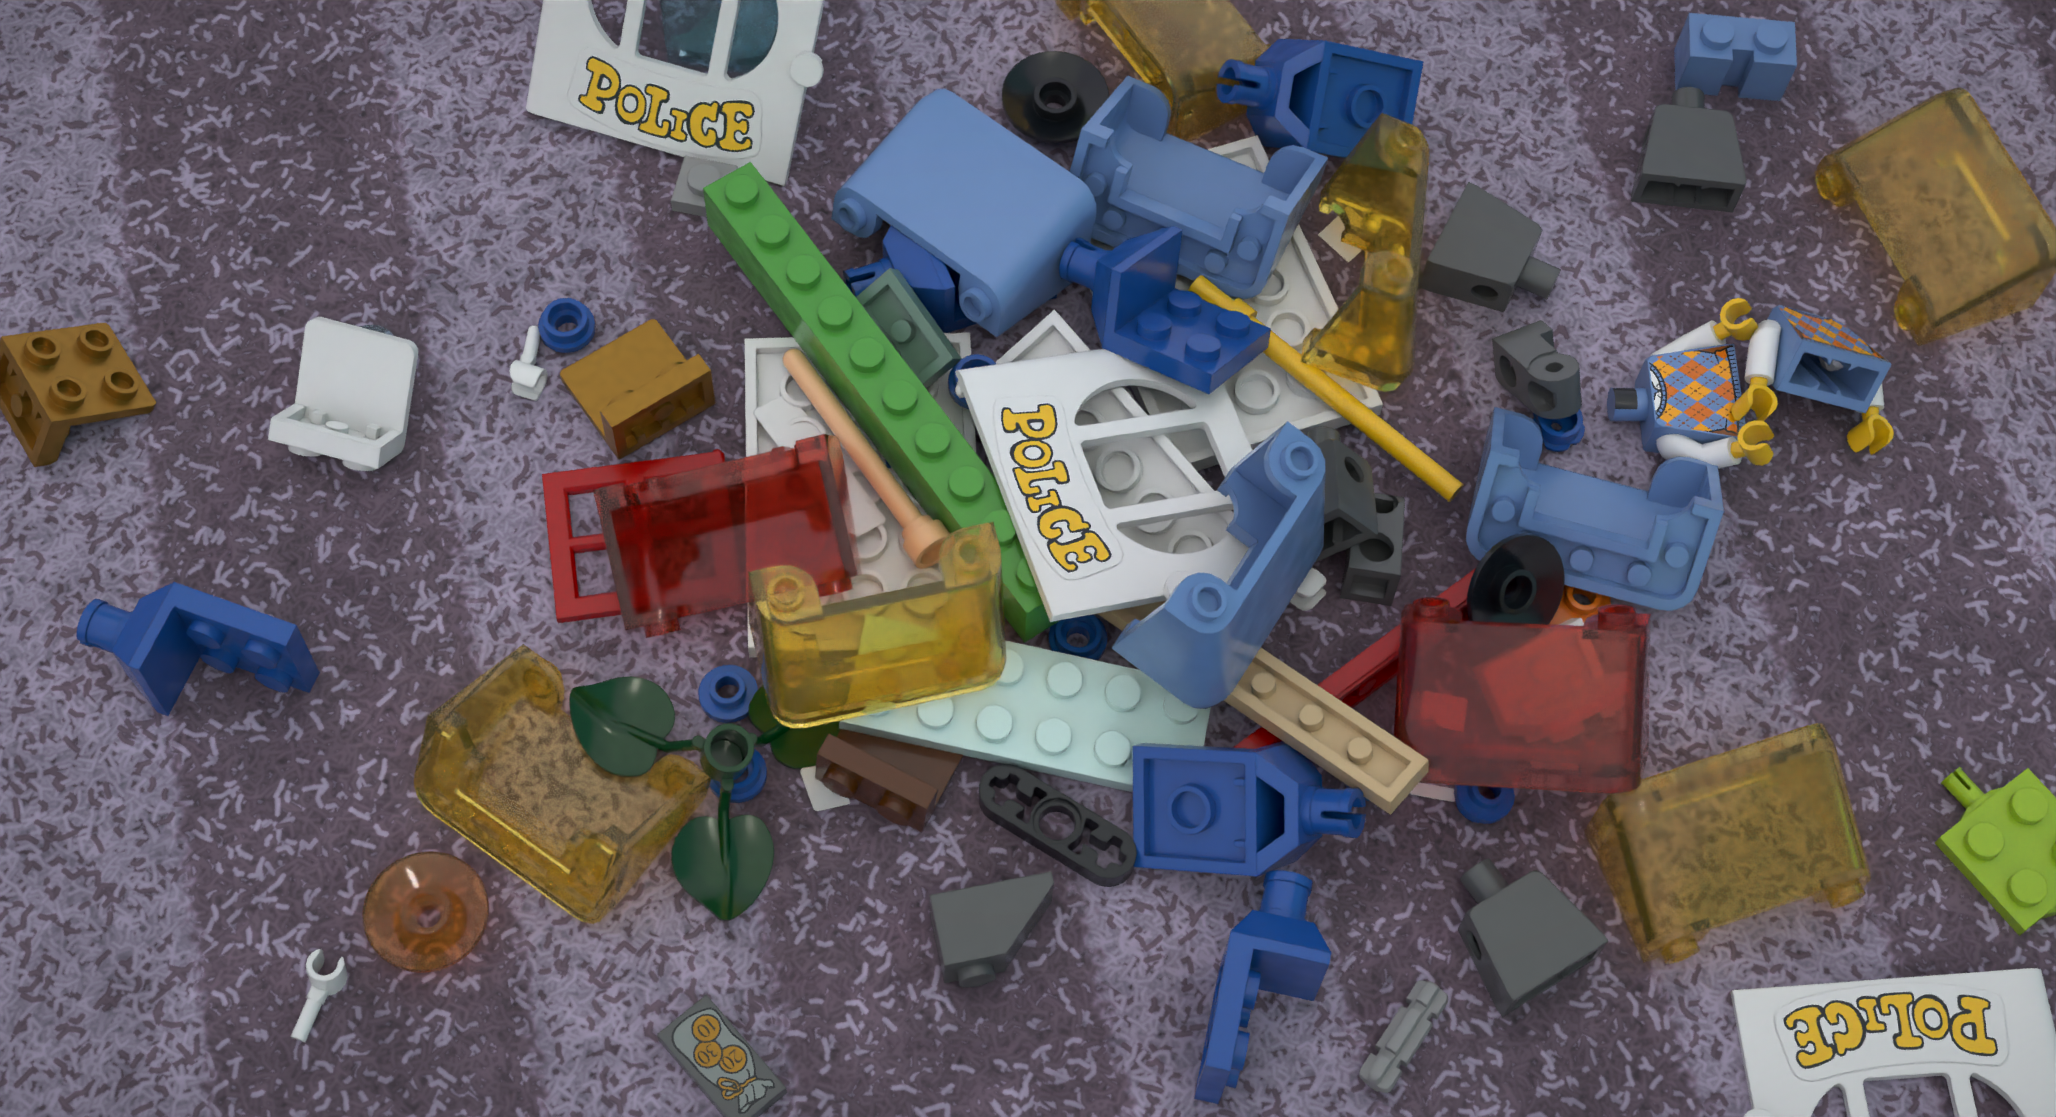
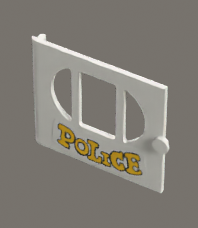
M543 0L526 110L539 116L682 157L690 156L737 165L738 168L751 162L765 181L785 186L789 176L806 89L816 85L823 76L822 59L814 53L825 0H776L778 6V28L772 48L757 67L735 78H730L727 70L741 0H722L707 74L646 57L639 53L638 48L647 0L627 1L620 46H617L601 27L594 12L592 0Z
M1106 349L955 371L958 378L955 388L956 395L959 398L965 397L1050 622L1166 601L1174 588L1183 579L1196 573H1209L1220 578L1225 583L1228 581L1249 549L1230 533L1219 543L1205 550L1174 554L1153 550L1140 545L1126 537L1118 529L1234 510L1229 495L1225 497L1218 491L1110 509L1104 505L1082 450V447L1203 429L1206 432L1223 475L1226 477L1230 469L1248 455L1252 448L1224 383L1212 393L1207 394ZM1119 386L1154 388L1175 396L1192 408L1085 426H1078L1074 422L1078 411L1090 398L1102 391Z
M2026 968L1731 991L1752 1110L1748 1111L1743 1117H1811L1820 1099L1833 1087H1838L1842 1091L1847 1117H1870L1863 1086L1864 1081L1943 1076L1947 1080L1954 1117H1978L1970 1077L1984 1082L1997 1091L2013 1107L2019 1117H2056V1031L2041 969Z

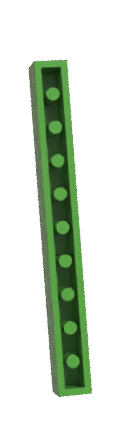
M749 162L704 187L703 193L708 226L926 514L930 515L933 520L938 519L942 521L955 539L953 547L955 552L1023 642L1029 641L1059 622L1049 621L996 478L754 165Z

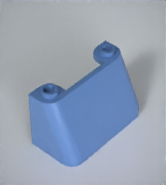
M1127 76L1081 129L1070 172L1081 179L1094 195L1097 208L1091 238L1116 248L1127 239L1170 226L1183 229L1177 274L1193 281L1200 275H1203L1231 297L1241 299L1255 297L1262 292L1274 273L1321 181L1328 157L1304 147L1295 145L1285 146L1273 154L1264 173L1166 133L1171 119V107L1166 96L1156 87Z
M936 89L919 100L836 192L832 220L847 232L860 238H867L880 230L883 220L960 274L958 294L959 304L963 313L971 321L976 322L998 337L1072 284L1061 279L1059 275L1060 260L1064 250L1071 241L1075 242L1078 237L1089 242L1091 241L1097 205L1089 187L1077 176L955 93L947 89Z
M1494 407L1486 434L1467 524L1466 543L1469 551L1477 560L1481 561L1494 545L1509 536L1522 533L1533 534L1549 541L1558 551L1564 567V585L1666 611L1683 608L1693 600L1698 591L1724 513L1718 466L1691 457L1678 456L1668 459L1658 466L1653 475L1649 490L1645 491L1541 464L1538 462L1542 452L1543 435L1538 424L1524 414Z
M1288 421L1234 465L1217 489L1225 497L1230 496L1234 507V517L1226 531L1249 548L1228 581L1225 583L1220 578L1209 573H1196L1187 576L1174 588L1166 602L1143 620L1134 619L1128 623L1112 646L1114 651L1183 703L1193 708H1210L1225 700L1233 692L1319 557L1324 545L1325 459L1321 449L1315 442Z

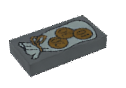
M707 994L657 1034L660 1043L723 1117H759L787 1094L785 1085Z

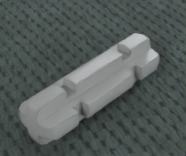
M1423 980L1416 982L1406 998V1003L1409 1004L1408 1008L1401 1005L1375 1046V1049L1379 1051L1378 1054L1370 1053L1359 1070V1077L1373 1090L1383 1093L1391 1092L1402 1075V1071L1398 1069L1399 1066L1407 1067L1433 1026L1432 1022L1429 1021L1432 1017L1437 1020L1447 1005L1448 995L1435 983Z

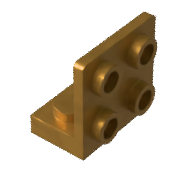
M655 319L648 320L560 372L561 381L618 460L716 404L711 369L699 354L686 360Z
M107 323L1 336L0 409L34 467L50 465L57 461L65 439L69 435L70 426L148 414L155 407V399L112 328Z

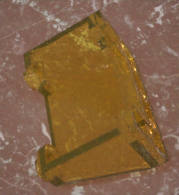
M1229 0L1055 1L1069 21L1080 17L1082 22L1087 25L1096 20L1144 82L1163 92L1171 107V119L1166 133L1191 142L1247 112L1246 105L1227 104L1219 100L1216 92L1217 84L1233 87L1234 85H1240L1236 80L1218 77L1222 65L1229 59L1255 65V60L1271 45L1265 44Z
M1962 87L1937 93L1825 155L1814 172L1817 189L1824 199L1831 200L1832 204L1837 207L1852 204L1856 200L1904 279V283L1899 289L1897 300L1894 303V315L1899 326L1905 331H1910L1918 346L2033 307L2056 274V227L1974 98Z
M1384 113L1379 115L1321 190L1319 211L1329 215L1333 210L1341 218L1345 226L1341 234V242L1365 250V257L1360 271L1358 287L1322 329L1313 328L1304 338L1301 362L1375 390L1388 392L1396 390L1412 374L1415 366L1426 244L1430 151L1429 144L1423 133L1416 126Z
M994 522L959 529L952 532L943 541L939 552V568L942 581L821 606L818 590L813 578L803 569L792 565L775 566L748 572L749 625L768 707L773 717L784 726L792 729H802L981 691L993 686L1001 678L1007 660L1001 549Z
M523 644L428 715L414 774V788L417 797L431 814L574 918L584 923L594 924L600 922L616 908L701 805L707 795L712 778L691 760L673 754H668L659 759L650 772L648 771L639 777H621L604 771L586 754L576 737L571 717L561 710L565 688L560 671L553 663L545 660Z
M1822 723L1803 726L1629 783L1609 794L1601 802L1584 830L1643 963L1659 957H1663L1666 964L1683 961L1700 951L1697 942L1704 938L1710 930L1812 896L1816 903L1828 901L1832 909L1846 906L1859 900L1866 894L1863 888L1872 878L1836 746L1826 726Z

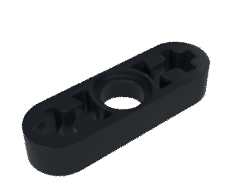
M1000 764L990 768L981 778L978 797L979 805L984 815L991 821L1099 886L1114 887L1124 883L1131 876L1136 860V846L1131 836L1121 828L1018 766ZM1009 783L1015 784L1017 786L1016 798L1031 807L1035 796L1041 799L1034 806L1029 823L1021 820L1024 817L1025 807L1017 802L1008 799L1002 806L995 803L996 791L993 789L994 786L1004 789ZM1061 812L1073 821L1074 830L1067 838L1061 840L1050 839L1042 833L1039 827L1041 819L1049 813ZM1087 827L1093 830L1090 833L1089 843L1096 848L1106 851L1111 845L1117 846L1120 849L1118 860L1123 864L1120 866L1117 863L1111 862L1106 868L1099 867L1097 865L1099 854L1084 843L1081 854L1074 853L1073 850L1082 840L1084 828Z

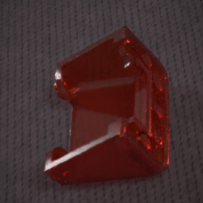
M822 434L795 441L796 445H794V448L781 446L773 448L769 452L666 477H653L646 479V481L626 486L624 483L594 489L593 493L625 630L644 627L646 638L680 631V618L811 587H816L818 598L853 590L851 578L861 576L862 572L839 437Z
M1438 597L1419 598L1414 600L1413 604H1406L1401 612L1393 736L1429 760L1428 773L1419 783L1589 793H1624L1637 789L1641 785L1649 753L1651 614L1636 613V609L1628 605H1604L1598 608V614L1588 617L1583 626L1462 621L1461 611L1450 607V602L1447 599Z

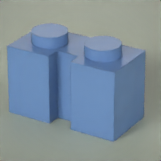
M1689 13L1674 49L1675 91L1683 87H1695L1702 90L1705 95L1717 96L1722 85L1737 86L1739 98L1781 101L1797 67L1795 22Z

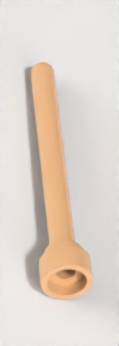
M798 349L786 351L783 356L785 368L904 529L902 531V538L905 540L903 549L910 559L920 569L928 568L940 562L953 549L955 545L954 537L941 520H933L930 515H922L806 356Z

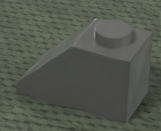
M1052 871L930 895L929 914L944 983L958 981L961 987H977L992 982L996 978L995 973L1004 972L1052 902L1054 888Z

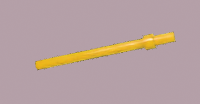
M1203 275L1197 277L1191 284L1188 291L1196 293L1202 300L1228 311L1241 312L1247 315L1250 320L1264 325L1256 318V310L1241 298L1233 300ZM1271 330L1268 348L1263 351L1266 356L1444 499L1450 502L1462 489L1463 483Z

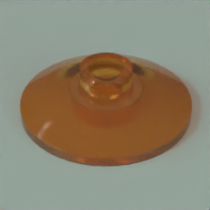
M442 852L414 853L391 863L375 878L363 904V927L374 951L390 965L404 971L416 973L439 971L461 961L479 943L488 923L489 899L481 878L463 860ZM434 909L440 912V919L436 925L426 928L418 924V919L424 911Z

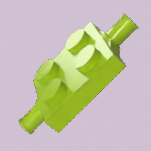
M1961 767L1957 768L1940 784L1944 785L1966 810L1962 813L1958 823L1940 836L1935 844L2020 936L2040 919L2056 915V797L2029 768L2025 769L2004 787L1990 790L1985 794L1966 775Z

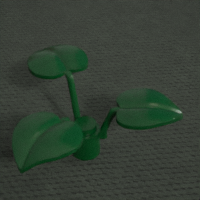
M816 672L786 674L769 680L756 691L748 706L749 719L754 727L763 733L760 736H756L755 733H749L737 724L726 723L712 729L706 738L697 735L693 739L664 740L673 729L675 723L673 704L668 694L659 685L650 680L632 676L617 677L592 685L574 687L569 696L570 717L576 737L589 758L604 771L616 776L639 777L646 774L655 762L657 749L666 753L693 750L700 752V764L703 771L713 780L720 782L718 819L700 816L690 820L682 827L674 839L671 849L672 869L679 884L693 899L708 909L719 920L731 921L745 912L760 895L769 878L774 859V846L770 831L760 818L745 814L729 819L734 780L738 779L747 769L754 754V747L760 748L769 743L775 759L786 767L802 769L816 766L817 753L827 735L831 734L837 737L841 730L839 723L849 680L835 675Z

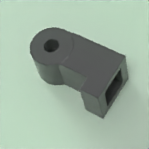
M1539 320L1492 338L1495 377L1505 389L1536 415L1547 419H1562L1579 411L1582 406L1579 363L1574 357L1557 352L1554 348L1553 329L1546 323Z
M1374 493L1378 535L1347 548L1340 598L1392 606L1401 577L1405 499L1400 496Z

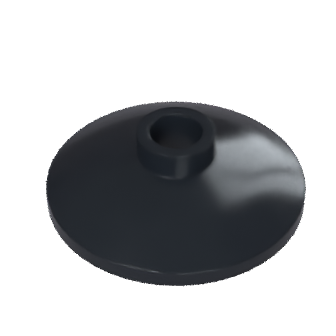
M1062 51L1040 52L1024 58L1010 70L1002 87V106L1010 123L1025 136L1052 144L1078 140L1081 129L1109 98L1108 86L1101 72L1086 59ZM1050 103H1058L1063 107L1050 108L1047 107V105Z
M1522 533L1501 540L1484 555L1473 573L1467 593L1469 622L1481 640L1497 648L1512 649L1537 637L1545 630L1557 612L1564 590V567L1556 548L1544 538Z

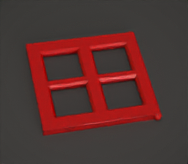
M720 449L701 454L542 474L556 619L558 623L728 600L738 604L743 599L725 455ZM704 478L709 513L708 520L653 527L648 485ZM625 488L629 530L573 537L569 495ZM712 536L717 578L660 586L655 543ZM631 546L636 589L579 596L575 554Z

